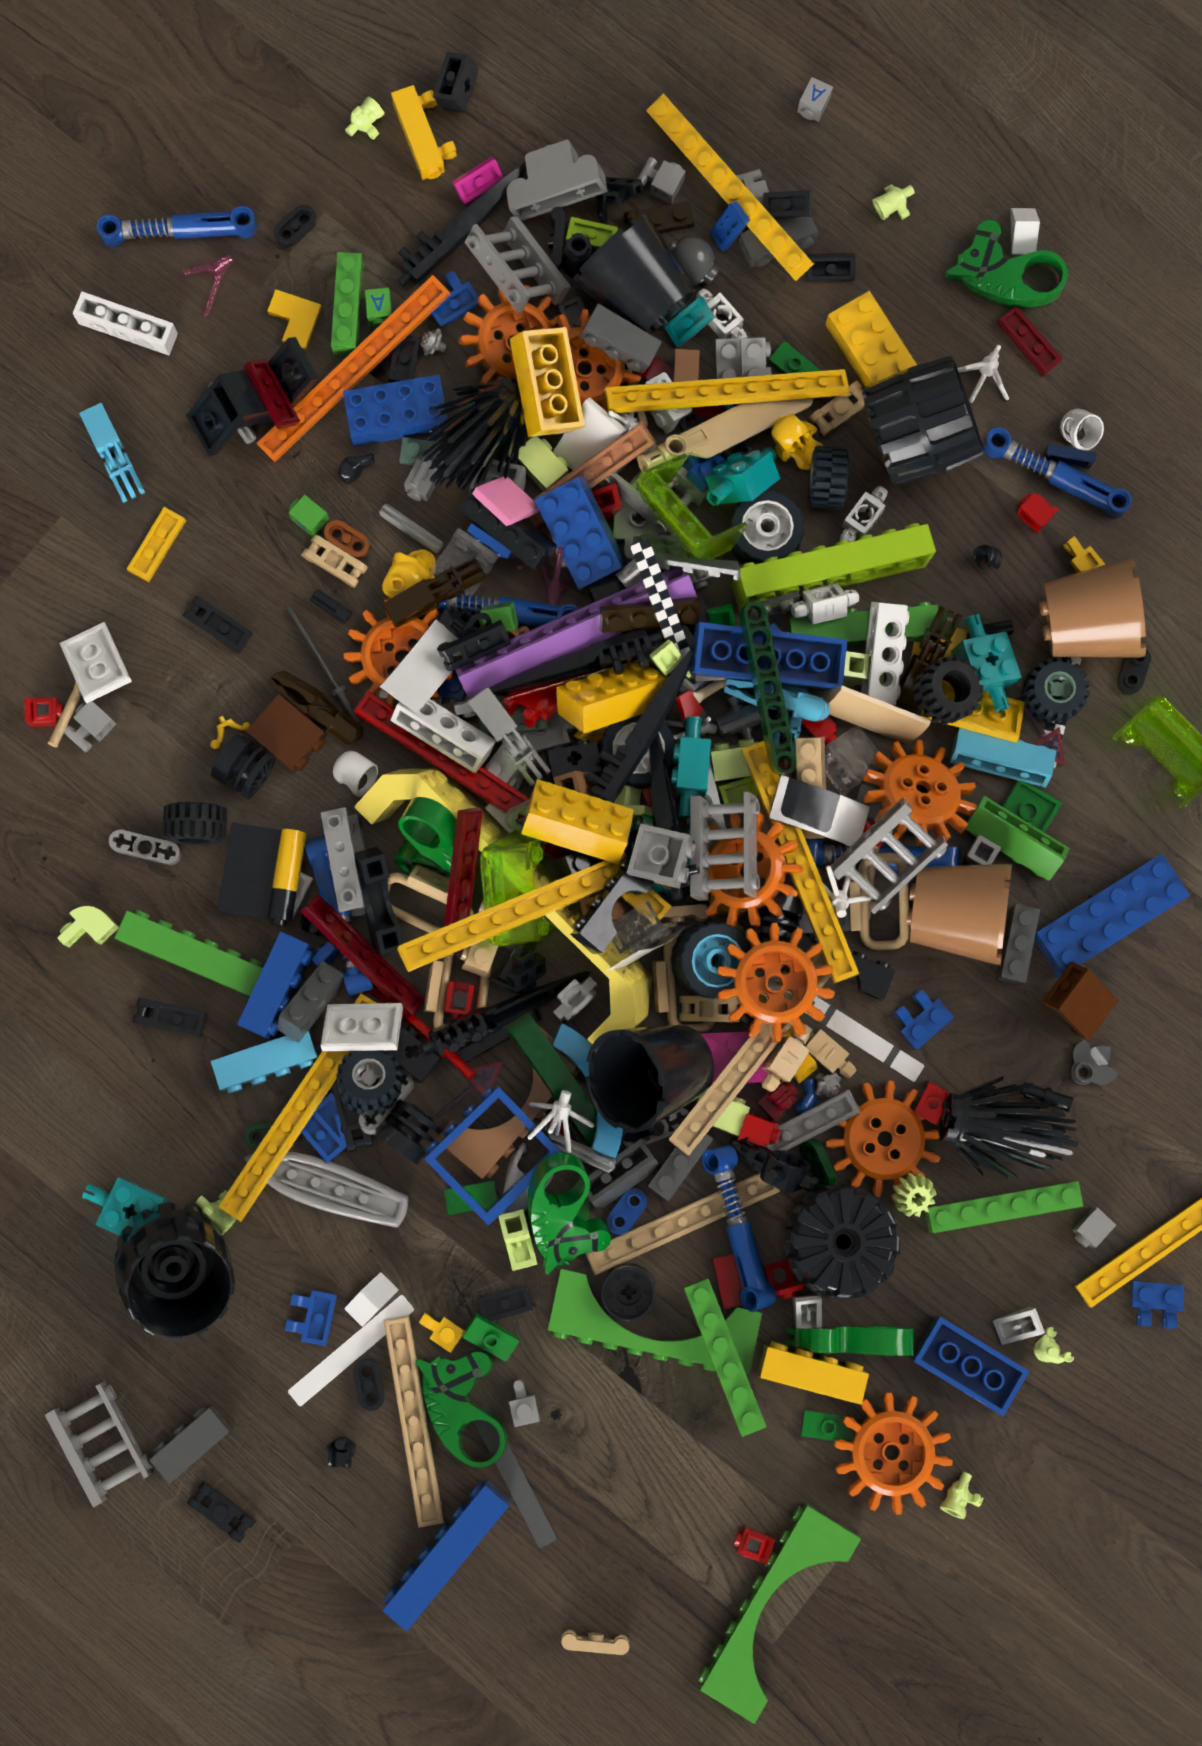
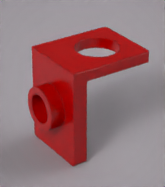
M927 1080V1087L914 1110V1114L936 1125L945 1109L942 1108L944 1099L950 1091Z
M787 1259L764 1266L767 1280L774 1287L776 1296L787 1299L796 1296V1291L804 1289L802 1283L795 1284ZM778 1267L783 1268L786 1272V1278L781 1283L776 1282L772 1276L774 1269Z

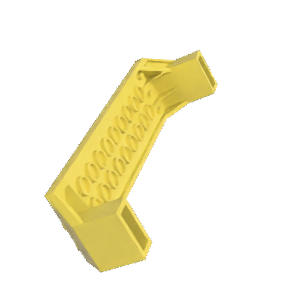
M436 767L400 769L383 774L354 806L371 824L389 819L406 799H413L415 797H426L441 803L456 819L458 810L478 807L483 810L478 849L523 894L557 881L457 781ZM577 901L545 916L609 978L611 1015L587 1039L593 1044L599 1036L608 1031L637 1028L648 1016L653 976L639 961L621 969L606 971L632 954L615 938L612 939L603 953L592 954L570 935L575 929L573 925L583 915L581 904Z

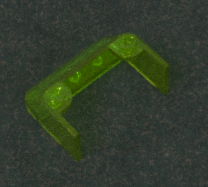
M685 453L643 471L636 481L642 501L692 559L712 560L731 551L748 524L743 522L712 536L667 485L672 483L688 458Z
M1157 694L1111 738L1115 741L1122 736L1123 740L1129 745L1138 746L1142 743L1176 778L1173 782L1175 786L1174 791L1179 797L1185 798L1179 805L1183 809L1202 792V735L1166 698Z
M514 830L482 850L480 863L485 910L534 890L533 868L543 858V850L540 847V843L543 842L542 840L521 834L522 831ZM541 916L488 939V942L492 946H507L541 941L558 930V928L553 923H548L544 916Z

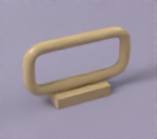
M876 853L885 863L891 862L896 864L898 875L908 867L907 862L897 853ZM862 859L858 872L868 880V868L872 864L867 859ZM851 879L847 891L848 898L866 896L867 894ZM909 883L899 891L900 933L898 938L894 940L875 941L870 937L869 900L849 904L850 931H860V938L865 947L876 951L895 950L905 945L909 939L910 925H907Z
M418 864L409 876L398 872L389 874L390 878L387 883L388 894L393 883H400L444 904L447 903L449 878ZM391 905L395 917L429 933L441 928ZM472 908L470 910V916L474 915Z
M678 936L664 945L663 960L652 961L655 1011L659 1013L667 1012L669 1025H685L681 1024L677 1018L675 976L671 963L672 948ZM715 1022L686 1024V1026L695 1029L699 1033L709 1031Z
M454 954L443 957V961L431 962L423 1012L434 1013V1029L443 1025ZM492 965L485 978L480 977L476 1009L486 1007L490 984L488 978L491 976ZM468 1038L464 1040L465 1042H471Z

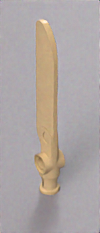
M813 398L739 404L679 435L669 436L666 442L656 446L654 451L646 455L641 454L637 456L638 465L643 474L649 476L653 470L661 466L678 465L683 458L689 455L705 459L711 458L772 427L773 423L780 416L796 415L808 409L813 403ZM670 448L677 449L679 453L672 452Z

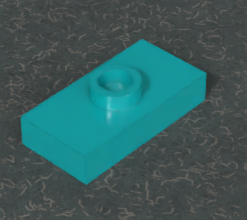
M698 297L664 328L675 346L681 347L716 317L704 298Z

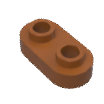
M340 520L330 521L325 526L324 535L328 542L356 559H362L368 555L370 544L365 535ZM339 531L342 535L339 538H334V532ZM356 544L362 545V549L359 551L353 548Z

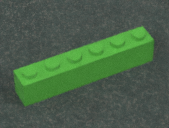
M930 602L917 603L915 607L907 608V611H909V622L905 625L904 635L906 636V642L922 641L926 628L930 627L938 611L937 605H930ZM871 607L867 608V611L859 612L854 608L847 609L846 617L812 624L807 616L802 618L793 616L788 621L789 633L846 639L847 647L866 646ZM890 622L885 627V632L887 635H889L893 629L892 624Z
M137 909L134 913L126 911L115 936L116 940L251 996L265 965L264 963L253 958L247 962L240 959L242 954L229 948L226 952L217 949L219 944L208 939H204L202 943L195 940V934L187 930L181 929L180 933L171 929L172 924L159 919L157 923L148 920L150 915Z
M1071 1181L928 1207L929 1212H925L928 1233H937L1083 1207L1079 1181Z
M705 1278L684 1286L683 1289L740 1435L744 1437L766 1428L709 1279Z

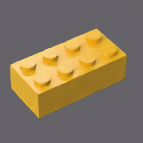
M870 291L828 314L825 326L864 387L917 365Z
M567 328L522 331L511 337L510 344L528 437L569 433L584 427V418Z
M633 662L623 666L625 672L621 675H615L612 668L602 673L590 674L588 677L577 681H569L565 685L556 687L558 714L584 734L643 714L667 680V677L650 665L640 668L638 662Z
M537 779L529 799L521 834L619 864L628 843L634 809Z
M771 1341L770 1346L763 1345L756 1373L763 1379L861 1405L869 1376L867 1372L863 1371L864 1366L845 1361V1365L838 1364V1359L823 1354L818 1359L813 1357L811 1351L796 1348L795 1352L788 1351V1346Z

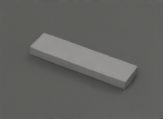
M850 1090L779 1125L778 1129L781 1130V1135L776 1145L768 1144L766 1148L772 1151L778 1149L787 1151L859 1114L861 1111Z

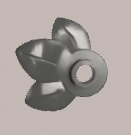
M1082 1040L1074 1047L1072 1053L1074 1064L1071 1067L1070 1075L1075 1083L1087 1085L1093 1082L1097 1085H1106L1118 1076L1116 1070L1107 1066L1111 1055L1110 1046L1100 1045L1091 1049L1089 1044ZM1080 1068L1086 1070L1087 1074L1085 1077L1079 1075Z

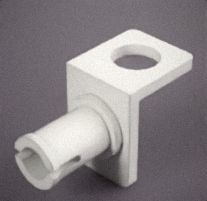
M635 559L615 574L626 588L643 581Z

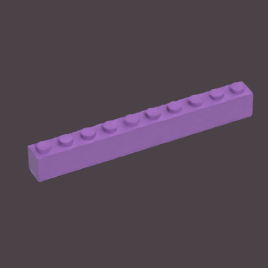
M673 567L662 572L671 599L697 597L690 576L687 572H683L682 567ZM639 582L510 640L511 645L456 669L468 699L475 696L486 686L490 688L534 666L589 647L590 644L621 635L625 631L601 633L599 629L600 606L649 602L650 598L644 582Z

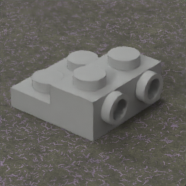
M764 336L715 339L716 379L771 375V367H766V357L771 356L770 342H766Z
M640 824L627 874L680 889L681 883H686L688 879L689 868L685 867L688 858L692 859L695 854L696 844L692 843L693 839L689 834Z

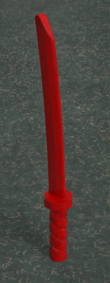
M374 987L373 990L368 991L381 1002L392 1003L378 988ZM402 1013V1018L424 1038L430 1040L428 1032L431 1029L414 1014L408 1018ZM444 1049L445 1054L441 1055V1057L448 1058L467 1079L474 1076L475 1072L456 1052H449Z

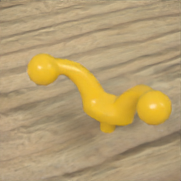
M223 716L219 717L221 724L216 726L217 740L211 741V748L218 749L220 747L226 726L246 732L251 724L245 722L243 725H239L231 718L225 721Z

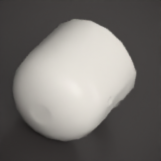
M1084 409L1068 411L1061 420V435L1077 449L1090 450L1098 444L1103 436L1104 426L1101 418ZM1083 427L1085 436L1083 439L1077 440V430L1080 432Z
M347 751L341 754L333 767L335 780L338 783L346 784L352 793L359 798L363 797L375 784L378 775L377 765L355 751ZM365 773L367 775V783L362 789L358 790L359 781Z

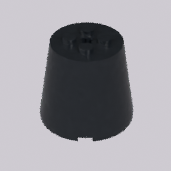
M644 213L629 223L632 227L626 232L620 229L582 265L579 269L582 273L581 276L579 274L575 275L573 281L598 304L651 334L657 330L661 331L670 323V317L675 313L679 314L687 307L688 304L686 302L694 294L695 289L650 217Z
M686 1025L640 1027L608 1031L594 1041L586 1062H589V1076H586V1084L595 1108L607 1123L614 1128L620 1127L628 1130V1133L646 1130L700 1098L710 1088L714 1077V1060L709 1045L698 1031Z

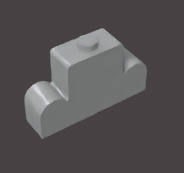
M564 140L525 155L528 179L517 178L513 180L507 187L509 210L513 216H518L521 221L550 212L556 207L562 208L608 191L605 174L596 158L592 155H583L578 158V154L570 141Z

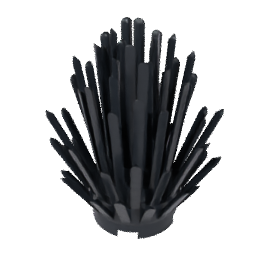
M498 377L488 384L451 388L454 391H459L455 393L456 395L463 397L431 408L433 410L444 408V410L438 412V415H444L473 402L475 404L429 430L430 433H435L429 436L427 440L436 439L446 432L422 452L423 457L431 452L423 460V462H427L440 451L428 469H434L442 460L445 461L430 477V481L432 483L435 482V486L439 487L447 479L449 480L446 484L447 489L456 480L455 483L458 484V489H460L470 475L461 490L465 492L483 466L477 476L476 483L479 485L480 481L485 480L492 462L507 436L497 467V471L500 472L507 454L508 457L503 474L506 479L511 459L515 464L518 462L520 438L521 445L523 447L524 445L526 446V424L520 392L517 390L518 384L508 378Z
M1001 1076L961 1094L949 1092L946 1095L942 1108H946L943 1120H939V1141L954 1147L982 1177L983 1171L979 1168V1163L968 1153L1007 1180L1008 1175L1019 1180L1018 1175L996 1162L995 1158L982 1150L1010 1164L1016 1161L1035 1169L1053 1171L1054 1168L1052 1166L1030 1159L1032 1158L1031 1155L1063 1161L1061 1156L1039 1150L1071 1156L1073 1155L1072 1150L1061 1147L1063 1145L1078 1146V1141L1072 1140L1071 1136L1064 1135L1066 1130L1075 1131L1078 1128L1042 1122L1074 1124L1076 1120L1059 1118L1066 1116L1062 1112L1037 1111V1109L1057 1106L1059 1103L1002 1102L1021 1099L1024 1095L995 1096L1030 1088L1034 1083L1012 1084L995 1089L996 1086H993V1084L1003 1081L1004 1076Z

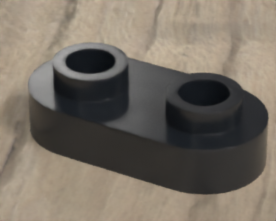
M300 205L276 225L274 236L280 246L285 248L294 246L315 227L317 218L313 208L308 205ZM302 218L309 219L306 223L301 222ZM285 234H291L290 238H283Z
M1147 649L1145 657H1142V662H1138L1135 658H1124L1117 679V686L1122 693L1133 695L1143 687L1151 662V655ZM1128 677L1135 679L1134 685L1128 682Z
M369 1358L362 1359L355 1365L353 1371L358 1401L363 1409L375 1411L382 1406L385 1400L380 1368L376 1361ZM364 1367L371 1368L372 1374L370 1376L363 1374ZM368 1393H375L377 1396L376 1401L370 1402L367 1398Z

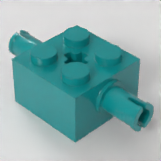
M766 447L761 452L756 450L746 455H741L739 452L728 456V461L714 467L713 472L705 477L710 490L707 493L708 502L715 506L718 504L753 501L780 479L774 463L777 457L776 452L771 447Z
M980 615L969 616L964 621L971 639L962 640L951 650L953 657H960V661L967 660L969 662L968 666H974L977 669L975 673L977 676L980 675L982 679L979 681V684L983 685V691L980 693L989 692L994 711H1004L1010 708L1004 688L1012 686L1022 677L1007 632L991 635L985 634Z
M695 716L686 717L685 737H681L679 744L674 745L673 764H677V769H673L671 773V788H675L674 796H680L678 817L690 819V796H702L704 798L706 795L711 739L700 738L702 718Z
M120 1177L117 1178L110 1192L88 1183L85 1189L94 1193V1195L89 1192H83L82 1195L83 1199L102 1206V1212L95 1225L119 1236L126 1226L131 1228L134 1226V1216L129 1217V1207H134L135 1205L134 1210L137 1214L146 1209L150 1210L151 1213H155L158 1211V1204L167 1203L169 1198Z

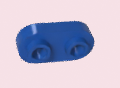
M636 1188L629 1189L607 1217V1226L612 1233L617 1235L627 1233L647 1206V1197L642 1190ZM632 1196H636L639 1198V1204L637 1206H632L630 1204V1198ZM617 1217H622L624 1219V1225L622 1227H617L615 1225V1219Z

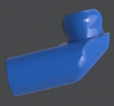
M815 1079L802 1081L805 1096L800 1102L795 1104V1111L799 1115L814 1108L819 1101V1097L815 1094L817 1090Z

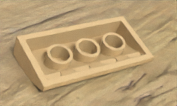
M845 686L823 691L821 697L830 706L829 715L904 744L920 736L931 722L929 719Z

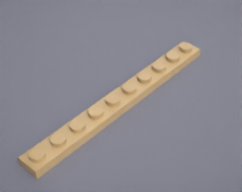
M821 951L811 959L815 968L826 965ZM831 975L817 977V986L822 988ZM786 991L784 997L787 1000H791L793 994L790 991ZM762 1022L759 1033L753 1038L749 1037L669 1138L670 1142L688 1156L778 1044V1042L774 1043L772 1039V1024ZM790 1022L781 1025L782 1037L792 1026Z

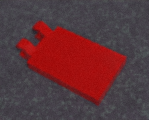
M585 672L551 683L508 692L502 704L505 705L504 709L510 717L520 706L525 708L522 716L526 718L522 724L532 728L540 717L547 721L557 711L556 687L565 685L567 682L510 699L507 698L590 673Z

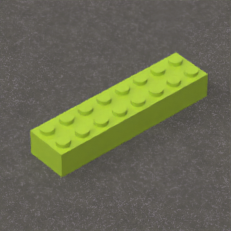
M914 523L900 531L889 529L882 532V535L873 537L872 534H868L853 542L843 540L837 542L835 546L828 548L822 545L811 549V552L803 554L801 551H796L782 559L771 557L764 560V563L755 565L753 562L743 564L740 566V580H733L731 584L738 610L740 612L743 606L752 601L761 602L766 606L803 597V591L836 583L840 587H846L925 568L936 553L928 524L920 526L919 523Z

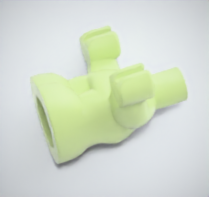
M366 97L360 107L357 106L352 111L351 123L345 131L350 136H353L358 130L363 131L374 140L380 133L372 126V123L376 119L381 118L385 113L374 99Z
M891 184L884 188V195L872 200L874 208L882 220L888 218L895 211H898L900 218L903 220L910 216L906 203L907 198L915 194V191L911 185L901 189Z
M226 1190L219 1195V1200L210 1203L203 1196H200L195 1202L202 1209L203 1218L206 1220L211 1218L222 1235L237 1220L218 1208L228 1193Z
M1047 1327L1045 1335L1034 1346V1354L1037 1359L1042 1362L1057 1364L1064 1361L1072 1362L1074 1357L1071 1356V1352L1060 1354L1059 1345L1052 1338L1056 1336L1057 1332L1053 1331V1327Z
M962 1472L959 1481L954 1482L948 1489L947 1497L941 1503L940 1509L954 1517L964 1519L967 1503L980 1507L984 1498L979 1494L975 1493L973 1495L969 1492L968 1484L972 1478L970 1474Z

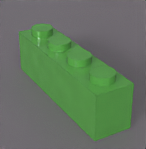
M337 252L331 338L334 356H348L359 346L364 276L362 253Z
M983 796L976 810L967 821L968 826L966 830L972 836L977 837L981 835L1000 846V851L1011 857L1014 862L1026 866L1035 875L1043 877L1048 881L1051 880L1064 862L1070 849L986 796Z

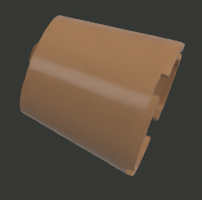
M1133 558L1122 559L1042 584L1043 601H1039L1041 616H1045L1046 625L1042 626L1044 640H1048L1052 657H1145L1146 645L1141 644V637H1146L1144 608L1139 577L1133 578L1132 571L1136 570Z
M1012 864L924 867L917 874L916 883H912L909 900H914L913 908H909L907 915V925L911 926L910 942L986 963L1001 965L1010 882H1005V880H1010Z

